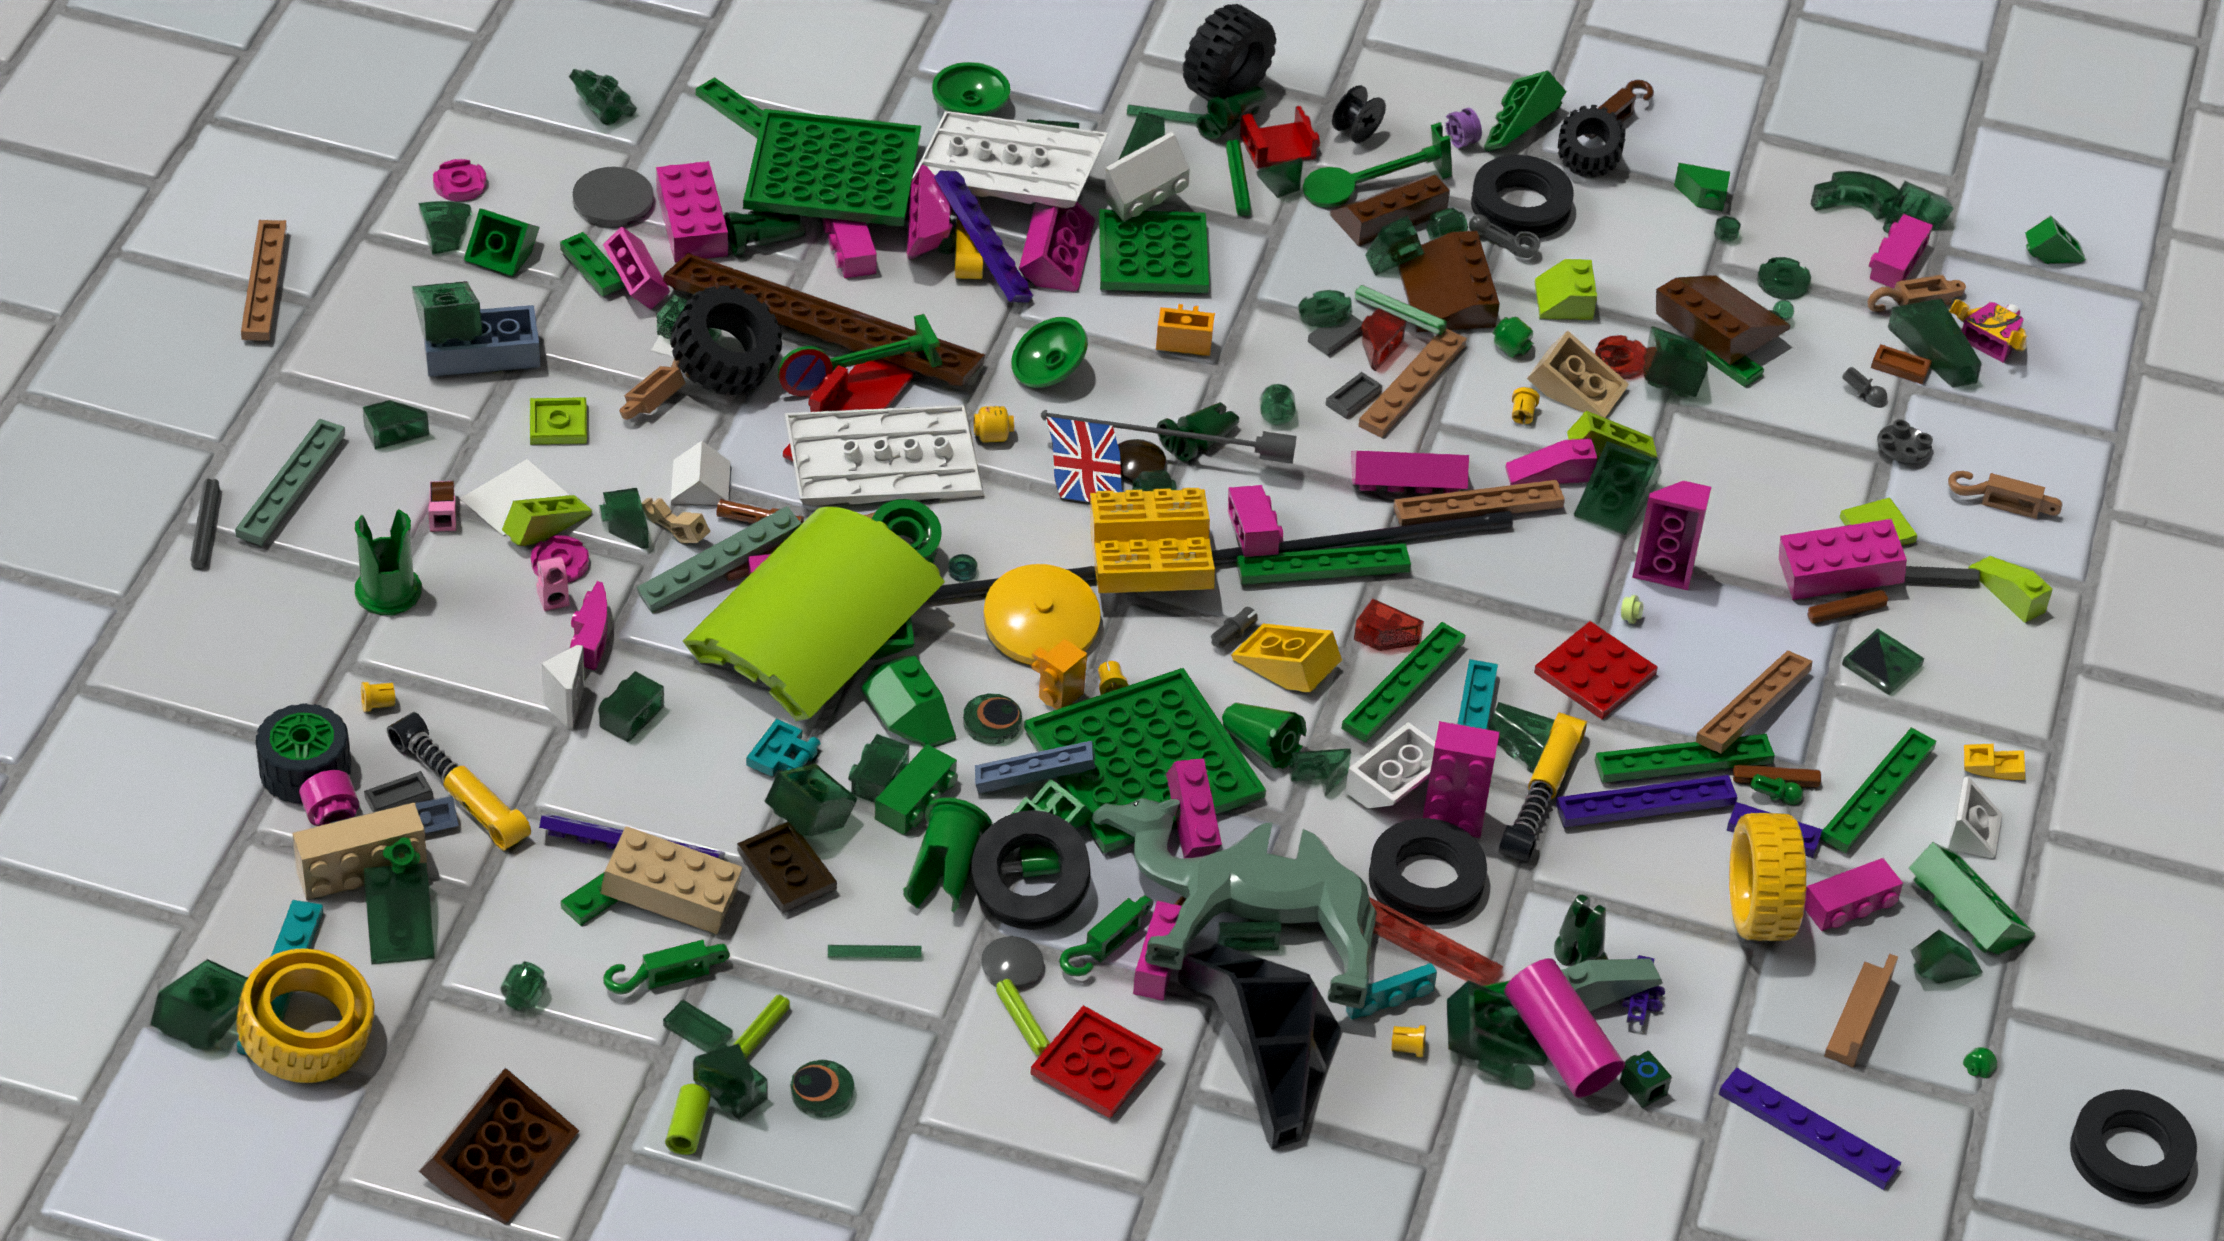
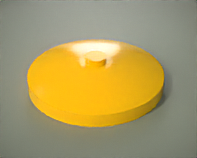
M1030 564L1006 572L993 583L985 598L983 620L989 638L1001 652L1018 662L1032 665L1036 661L1032 657V653L1041 647L1049 652L1064 639L1086 652L1098 633L1100 606L1093 590L1076 574L1054 565Z

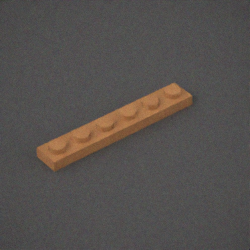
M259 220L241 327L242 340L270 341L287 233L286 220Z
M1446 329L1442 335H1436L1359 418L1358 427L1383 438L1465 348L1467 338L1449 329Z
M1550 480L1395 499L1393 508L1400 526L1483 516L1484 514L1510 511L1513 514L1564 507L1565 498L1558 481Z
M1787 650L1697 732L1696 743L1719 753L1724 752L1812 670L1813 661Z

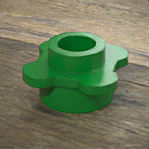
M407 837L400 838L398 842H395L392 846L385 847L383 850L384 858L389 859L393 865L392 870L396 874H402L405 868L410 865H417L420 862V854L414 851L411 840ZM404 853L405 857L400 858L399 854Z

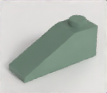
M1651 958L1586 960L1561 970L1589 1011L1662 984V979Z

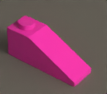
M1591 438L1562 440L1507 462L1505 468L1510 485L1557 480L1558 484L1593 482L1597 455Z

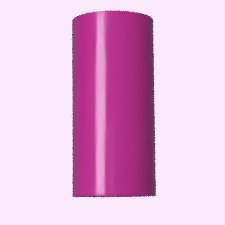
M1554 959L1539 960L1521 970L1508 982L1504 990L1505 995L1576 1098L1596 1093L1619 1076L1625 1067V1062Z

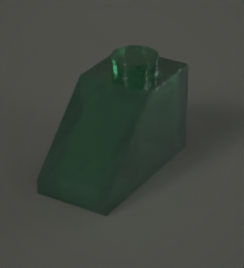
M1408 215L1383 226L1365 254L1375 276L1424 254L1417 232Z
M391 400L362 407L364 428L375 450L429 435L428 414L424 410Z
M630 488L603 492V504L599 505L601 522L606 521L609 533L642 549L649 548L648 525L638 489Z
M1937 930L1910 950L1916 961L1913 965L1918 974L1923 978L1928 977L1938 984L1977 976L1983 972L1971 949L1941 930Z

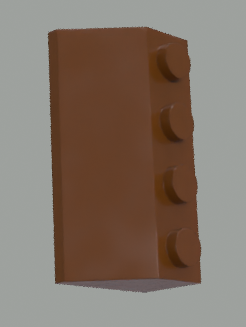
M1435 174L1413 180L1331 210L1330 216L1359 247L1447 214L1450 189Z

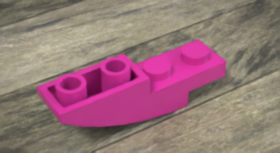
M599 581L596 582L592 591H587L583 600V606L580 611H575L571 620L574 636L571 640L570 648L576 645L583 646L584 667L591 670H596L602 658L608 632L606 592L603 582Z

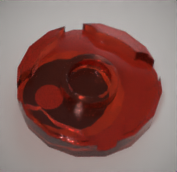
M1623 335L1609 336L1602 339L1596 347L1595 355L1623 379L1638 377L1647 369L1649 354L1647 348L1636 339H1634V342L1627 340L1628 336Z

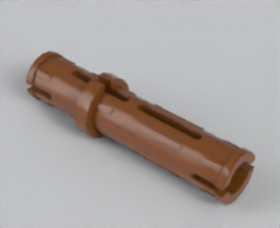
M720 499L716 515L717 517L754 524L780 509L772 508L768 510ZM796 516L802 524L804 522V517Z

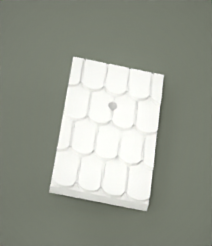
M945 111L912 180L921 165H925L934 175L940 170L958 171L964 177L970 192L976 196H994L1028 204L1037 202L1061 208H1071L1075 206L1108 133Z
M964 405L785 413L799 496L803 505L820 506L848 502L850 505L897 499L916 501L940 498V500L984 496L967 411Z

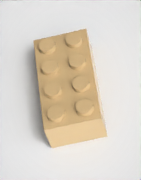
M415 803L292 833L297 875L306 900L428 870L425 830ZM407 837L411 840L414 851L420 854V862L417 865H410L405 868L404 873L396 874L392 870L393 865L389 859L384 858L383 850L385 847L392 846L395 842H398L400 838ZM400 853L399 857L404 858V853Z
M626 826L605 869L600 894L718 935L737 892L743 867Z

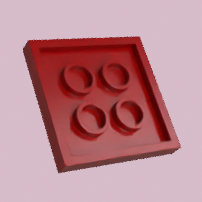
M1589 621L1537 663L1534 673L1602 720L1657 674L1658 666Z
M1083 1005L1032 1064L1030 1074L1111 1119L1162 1057L1163 1048Z

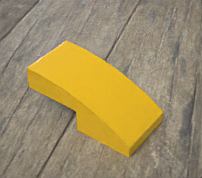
M1994 744L1964 745V770L1995 779L2025 780L2024 750L1994 751Z

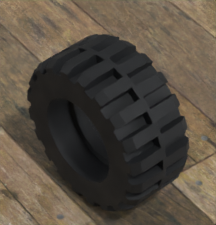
M1240 4L1224 5L1223 8H1218L1214 11L1213 15H1209L1205 19L1204 24L1200 25L1196 30L1197 33L1194 38H1191L1189 49L1185 52V62H1183L1182 66L1184 71L1183 78L1187 87L1207 101L1215 97L1225 100L1227 97L1258 86L1260 81H1263L1265 78V73L1272 64L1271 59L1276 51L1274 45L1277 44L1273 26L1269 21Z
M712 286L705 288L704 291H698L688 300L673 325L670 345L673 348L672 354L675 361L679 360L680 362L678 364L679 368L683 373H688L689 379L693 383H700L703 385L702 388L707 391L711 389L716 390L717 394L726 395L727 392H730L731 395H738L742 391L749 392L754 390L756 386H759L764 381L782 350V332L780 326H776L778 321L774 313L770 314L769 307L764 302L761 304L757 300V296L752 293L748 295L744 293L743 289L737 287L733 290L729 286H719L718 289ZM708 329H721L732 334L740 341L745 352H733L721 347L710 336Z

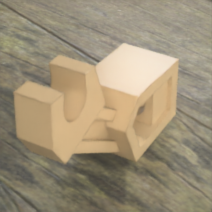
M647 498L640 504L645 515L653 523L656 522L671 531L680 543H698L711 532L701 513L683 512L677 517L671 513L672 511L662 498H658L654 502L652 498Z

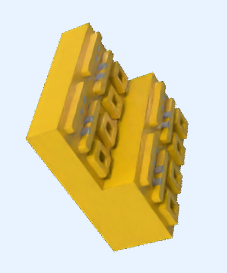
M1198 487L1182 488V490H1171L1170 488L1154 489V491L1125 490V492L1096 491V493H1090V535L1098 593L1214 589L1215 568L1209 539L1210 518L1205 489Z

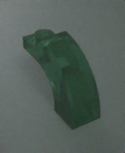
M1858 171L1833 172L1831 181L1814 185L1810 205L1815 211L1839 205H1854L1867 210L1878 220L1899 215L1904 194L1896 186L1878 176Z

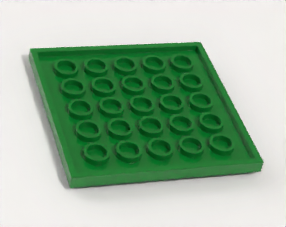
M764 109L743 198V209L756 212H775L783 215H803L811 218L822 217L886 224L888 226H904L922 126Z
M1184 667L1024 721V729L1039 752L1092 741L1095 749L1096 769L1058 776L1056 779L1063 789L1083 803L1093 814L1106 803L1126 805L1140 798L1159 803L1170 800L1171 795L1166 776L1167 771L1175 761L1204 758L1215 814L1263 799L1266 795L1265 787ZM1175 815L1173 817V824L1171 830L1177 828ZM1092 817L1085 823L1103 853L1135 843L1134 836L1108 824H1096L1093 822Z

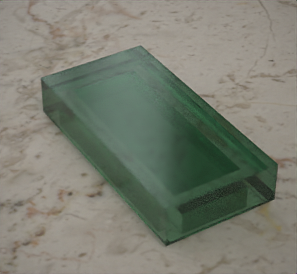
M1219 922L1216 943L1238 951L1279 950L1281 922Z
M683 999L663 1018L664 1027L711 1056H714L733 1037V1030Z

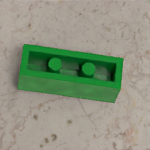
M926 744L875 799V820L903 835H906L913 826L917 827L925 814L928 804L940 798L947 789L950 790L955 785L958 779V774L956 773L957 759Z

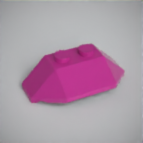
M921 165L911 181L907 258L910 260L937 248L943 238H948L952 229L949 219L953 208L935 180V175L925 165Z

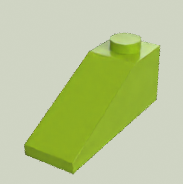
M1587 410L1567 431L1569 440L1591 438L1597 460H1655L1658 457L1653 437Z
M575 495L515 500L511 505L502 531L511 538L513 543L519 546L537 544L542 540L544 542L549 537L590 516L592 509Z
M1988 556L1968 567V569L1979 570V581L2024 623L2046 613L2053 588L2034 571L1992 556Z

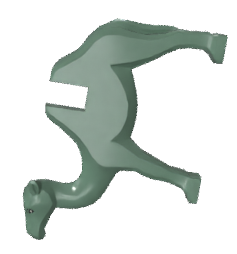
M1144 798L1126 805L1106 803L1094 812L1092 819L1096 824H1108L1135 837L1134 858L1138 868L1144 875L1186 898L1180 909L1176 925L1170 933L1165 936L1151 937L1148 941L1145 954L1147 963L1180 970L1183 958L1187 955L1192 940L1214 916L1222 912L1235 914L1242 918L1274 923L1319 922L1328 939L1339 953L1345 969L1344 974L1337 975L1330 981L1328 1000L1332 1003L1359 1009L1364 1007L1369 980V965L1371 962V940L1377 912L1369 900L1367 885L1353 871L1339 863L1327 845L1314 833L1302 829L1296 859L1267 853L1272 823H1264L1257 826L1241 840L1225 850L1201 857L1182 859L1172 856L1167 849L1173 817L1180 804L1178 799H1170L1162 803Z

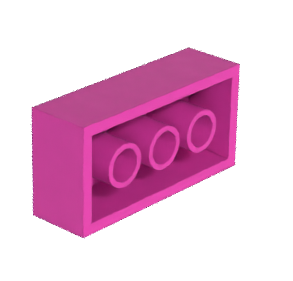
M709 161L656 167V191L674 262H678L688 253L704 259L728 256V231Z
M1892 519L1780 536L1779 562L1792 600L1905 582L1907 559Z
M1439 721L1423 818L1449 822L1462 828L1472 837L1481 838L1499 738L1498 731Z

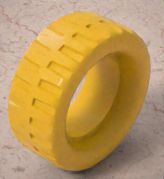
M1745 814L1740 817L1736 824L1730 850L1729 892L1735 927L1739 935L1745 940H1790L1797 934L1800 928L1806 900V855L1800 826L1797 820L1789 814Z
M316 949L283 951L262 961L250 973L244 984L236 1022L239 1041L246 1054L256 1065L278 1078L300 1083H313L332 1079L349 1070L362 1056L372 1029L375 1008L370 986L363 975L346 960L329 952ZM289 992L314 993L332 1002L339 1009L342 1020L336 1026L326 1031L316 1033L298 1031L280 1021L271 1007V1002L277 996Z

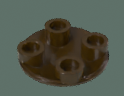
M1142 439L1126 440L1118 444L1121 475L1129 478L1131 483L1138 485L1137 477L1141 472L1165 469L1166 456L1163 450L1156 444Z

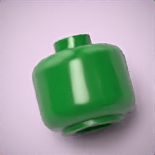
M1978 1047L1965 1056L1963 1065L1971 1076L1978 1075L1982 1078H1989L1997 1069V1059L1989 1049Z

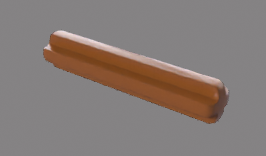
M1883 590L1811 606L1808 608L1807 616L1811 623L1831 620L1885 607L1888 597Z
M1735 765L1733 769V781L1736 783L1751 784L1753 777L1759 774L1774 780L1782 778L1785 784L1794 782L1802 787H1819L1821 784V771L1816 769Z

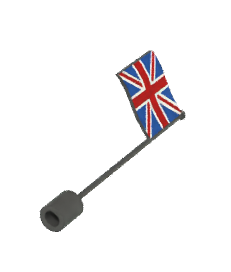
M1047 410L1041 412V418L1044 421L1047 420L1053 444L1054 479L1061 500L1090 503V493H1096V491L1123 492L1120 452L1114 428L1255 447L1254 453H1260L1259 459L1291 464H1293L1297 439V436L1263 431L1262 437L1257 436L1255 442L1047 413Z

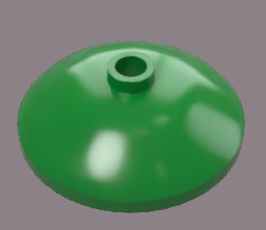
M962 62L942 69L935 76L932 83V95L936 103L946 111L988 116L999 111L1007 104L1010 98V83L1002 72L992 66L976 62Z
M1055 317L1038 323L1022 336L1013 351L1011 366L1014 375L1024 385L1034 388L1052 386L1065 380L1079 367L1088 347L1086 331L1079 322L1068 317Z

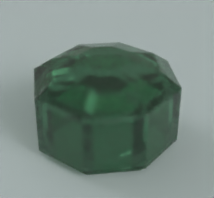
M1723 216L1718 218L1714 234L1720 240H1735L1739 236L1741 223L1734 217Z

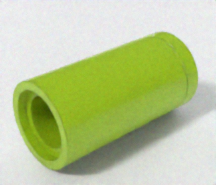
M685 1084L679 1090L665 1140L666 1147L676 1154L690 1155L697 1150L711 1099V1094L705 1087L697 1084Z

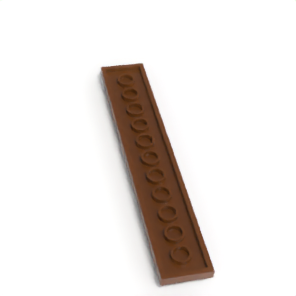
M689 253L671 267L663 277L666 285L671 286L677 291H685L691 294L704 291L705 288L715 286L716 289L719 286H729L733 290L736 287L743 289L744 293L748 295L750 293L758 297L757 300L761 304L764 302L769 307V313H774L778 321L777 325H785L796 329L799 333L817 336L825 342L843 345L852 351H863L907 340V337L916 335L915 330ZM938 338L940 347H936V350L942 359L943 365L931 367L923 350L914 353L906 352L882 359L895 363L901 368L919 371L924 376L936 377L945 380L948 384L963 386L984 364L985 354Z

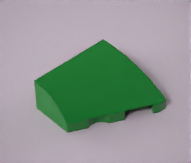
M1051 778L1032 800L1025 797L1011 813L1044 811L1061 817L1075 829L1082 826L1093 816V813L1083 803Z

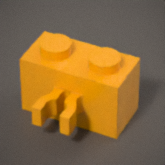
M1178 304V309L1160 307L1156 350L1210 356L1215 313L1198 311L1199 306H1193V311L1183 310V304Z
M1064 639L1049 652L1039 647L1032 653V657L1036 661L1031 665V669L1040 673L1039 698L1046 705L1052 706L1057 710L1071 705L1084 694L1087 663L1086 652Z

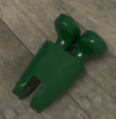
M1255 86L1237 95L1227 97L1225 100L1219 97L1211 99L1207 104L1209 114H1203L1197 118L1198 131L1206 139L1214 140L1222 137L1226 131L1232 130L1241 123L1242 115L1252 114L1253 116L1258 113L1260 106L1266 100V91L1261 87Z
M734 211L724 213L728 238L731 237V249L734 256L743 255L746 251L747 243L754 239L756 246L760 247L800 238L806 234L804 224L800 221V215H783L766 211H749L746 214Z
M1219 402L1180 417L1177 424L1172 419L1165 418L1157 423L1156 428L1225 437L1235 429L1240 419L1233 411L1226 412V406ZM1157 434L1163 447L1169 452L1174 450L1176 458L1180 461H1189L1196 457L1198 449L1207 450L1216 443L1214 441Z
M1583 894L1578 895L1570 905L1559 931L1560 936L1557 937L1554 943V954L1562 965L1567 966L1574 961V965L1586 960H1608V956L1604 951L1606 908L1602 905H1597L1593 910L1590 909L1591 899Z

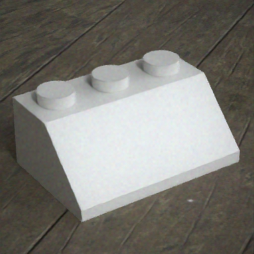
M1173 132L1160 137L1106 167L1105 201L1123 221L1140 215L1144 210L1162 203L1166 198L1184 191L1189 186L1190 169Z
M1407 722L1349 767L1345 792L1366 808L1394 805L1430 776L1435 741Z

